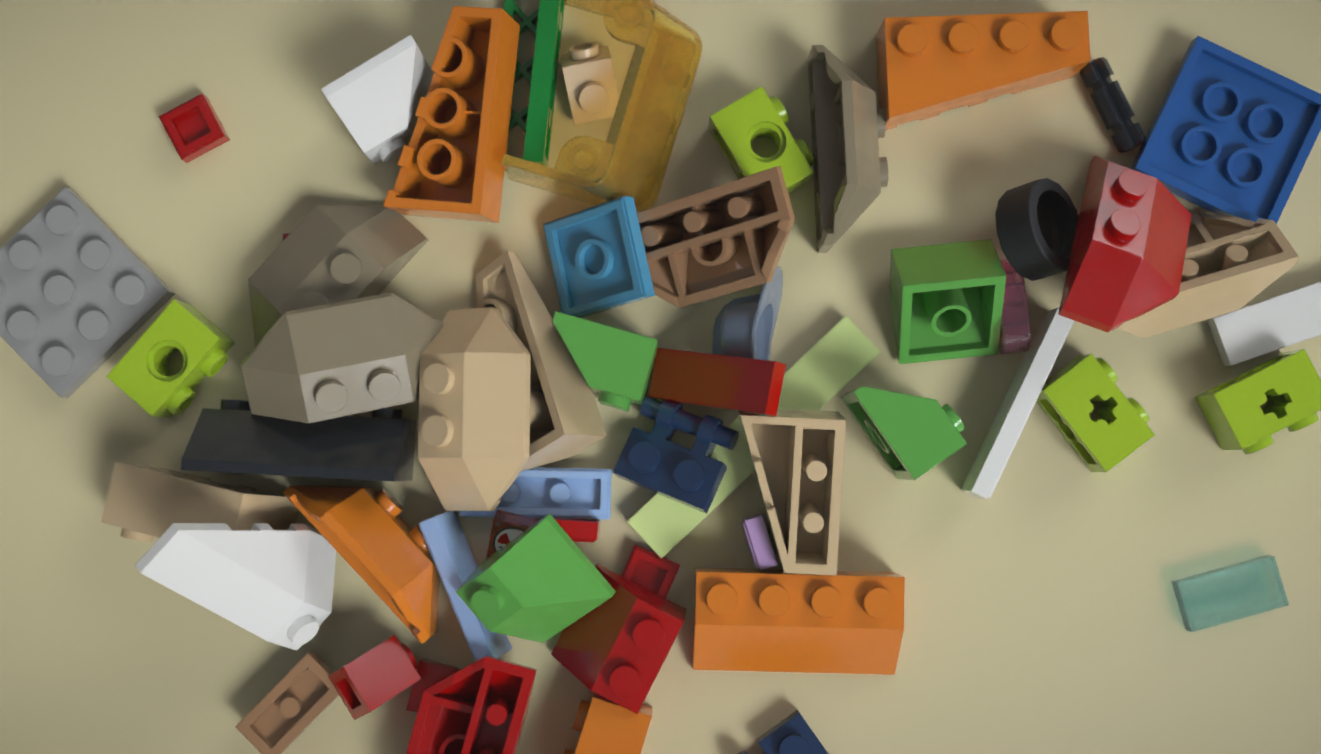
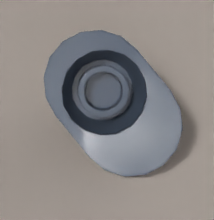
M777 266L772 281L763 285L760 294L733 299L722 308L716 317L713 328L712 354L770 360L771 341L778 317L783 288V272L780 266Z

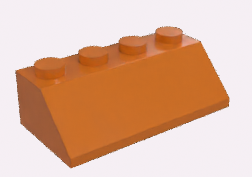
M695 567L693 670L895 675L904 632L905 577L895 572L837 571V575L784 573L783 570Z

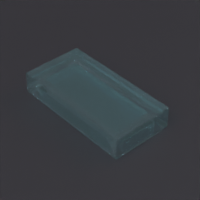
M1271 555L1261 556L1171 581L1185 630L1190 632L1289 605L1275 556Z

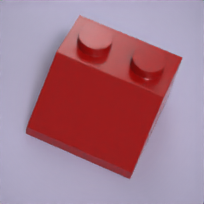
M596 563V569L616 592L613 597L563 629L551 655L589 690L638 714L684 623L686 608L662 598L656 593L632 581H628L621 577V575Z

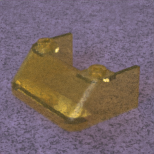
M564 0L567 6L603 16L605 28L614 39L635 46L607 139L604 141L590 136H577L568 140L562 146L554 168L504 154L501 164L512 181L596 206L622 196L634 197L637 213L654 208L661 192L702 57V41L700 36L693 28L653 0Z

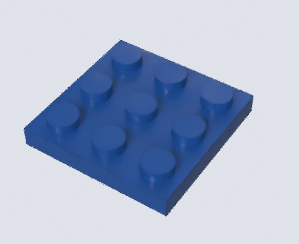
M1197 36L1189 44L1131 169L1157 178L1171 193L1216 215L1236 216L1256 222L1257 219L1274 220L1277 224L1321 130V94L1207 39Z

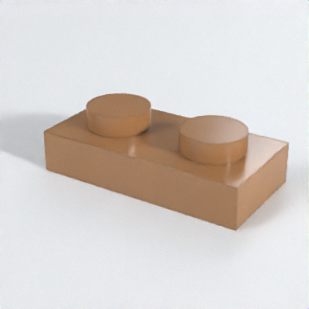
M313 650L308 652L235 727L261 754H282L339 696L328 677L334 671Z

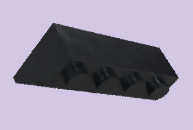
M221 399L220 409H202L182 457L181 470L392 482L412 481L416 421L402 419V409L382 408L372 410V417L348 415L308 424L251 414L249 401Z

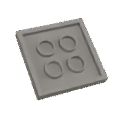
M66 186L0 249V336L62 398H69L175 295L74 190Z

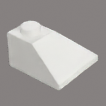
M409 35L321 88V90L364 154L374 164L380 160L386 163L400 157L404 145L408 146L407 144L410 143L418 120L415 113L421 96L426 97L433 71L413 37Z

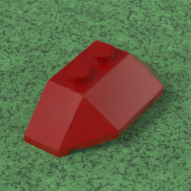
M1094 155L1090 161L1058 315L1108 333L1122 326L1124 322L1142 316L1173 300L1179 294L1192 214L1157 178Z
M486 655L426 688L423 691L406 754H516L529 708L537 669Z

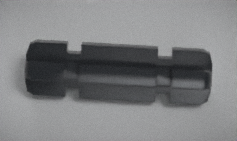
M1101 57L1090 61L1080 70L1079 74L1086 88L1092 87L1094 91L1090 96L1107 130L1112 128L1114 132L1111 138L1117 151L1123 153L1140 146L1146 137L1139 123L1133 124L1131 120L1135 114L1118 80L1112 81L1110 76L1114 72L1108 60Z

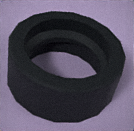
M1049 178L1038 179L1007 190L998 200L995 217L996 232L1000 246L1009 264L1020 276L1031 281L1066 272L1079 218L1078 211L1068 193L1060 184Z

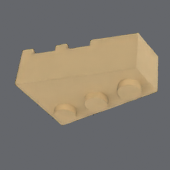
M778 409L776 417L738 411L784 573L837 575L846 419L839 411Z
M115 462L101 522L121 527V537L152 542L153 536L160 538L173 523H226L231 530H251L254 523H268L273 530H288L291 524H296L299 510L285 495L263 494L255 492L256 488L243 485L234 487L210 481V478L150 465Z

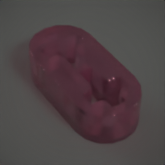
M1000 259L1006 273L998 352L1000 354L1027 352L1030 346V325L1024 277L1014 270L1007 259Z

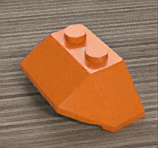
M296 485L289 486L283 492L288 500L297 507L421 644L438 632L440 575L420 527L416 525L411 529L398 515L403 511V508L387 490L382 488L377 492L373 487Z

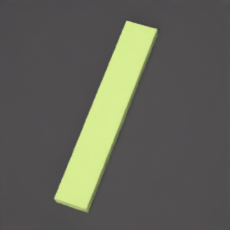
M845 316L784 373L778 409L820 410L881 351ZM740 416L728 426V428L739 431V438L734 449L729 450L716 444L711 458L723 462L727 470L707 514L656 494L627 521L661 559L755 471Z

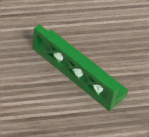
M505 0L504 11L514 20L516 14L522 21L519 24V36L529 29L536 38L534 57L524 65H521L518 60L516 61L517 70L515 71L514 79L515 84L524 77L530 85L529 105L518 114L511 107L512 119H510L509 132L519 125L525 133L523 157L506 156L505 168L547 172L565 0H540L539 8L529 17L516 4L517 0ZM526 118H527V124H525V123L523 122V120L526 119Z

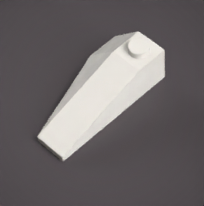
M173 523L135 564V567L141 574L268 642L296 651L317 634L319 626L332 612L336 550L317 529L307 524H291L288 530H273L268 523H254L251 530H231L226 523Z

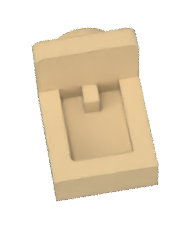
M584 42L571 46L569 53L560 55L574 125L622 115L612 58L608 46L598 47L597 42Z

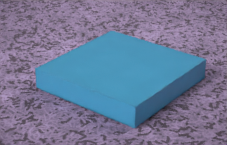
M622 196L543 224L562 313L582 318L655 296L634 197Z

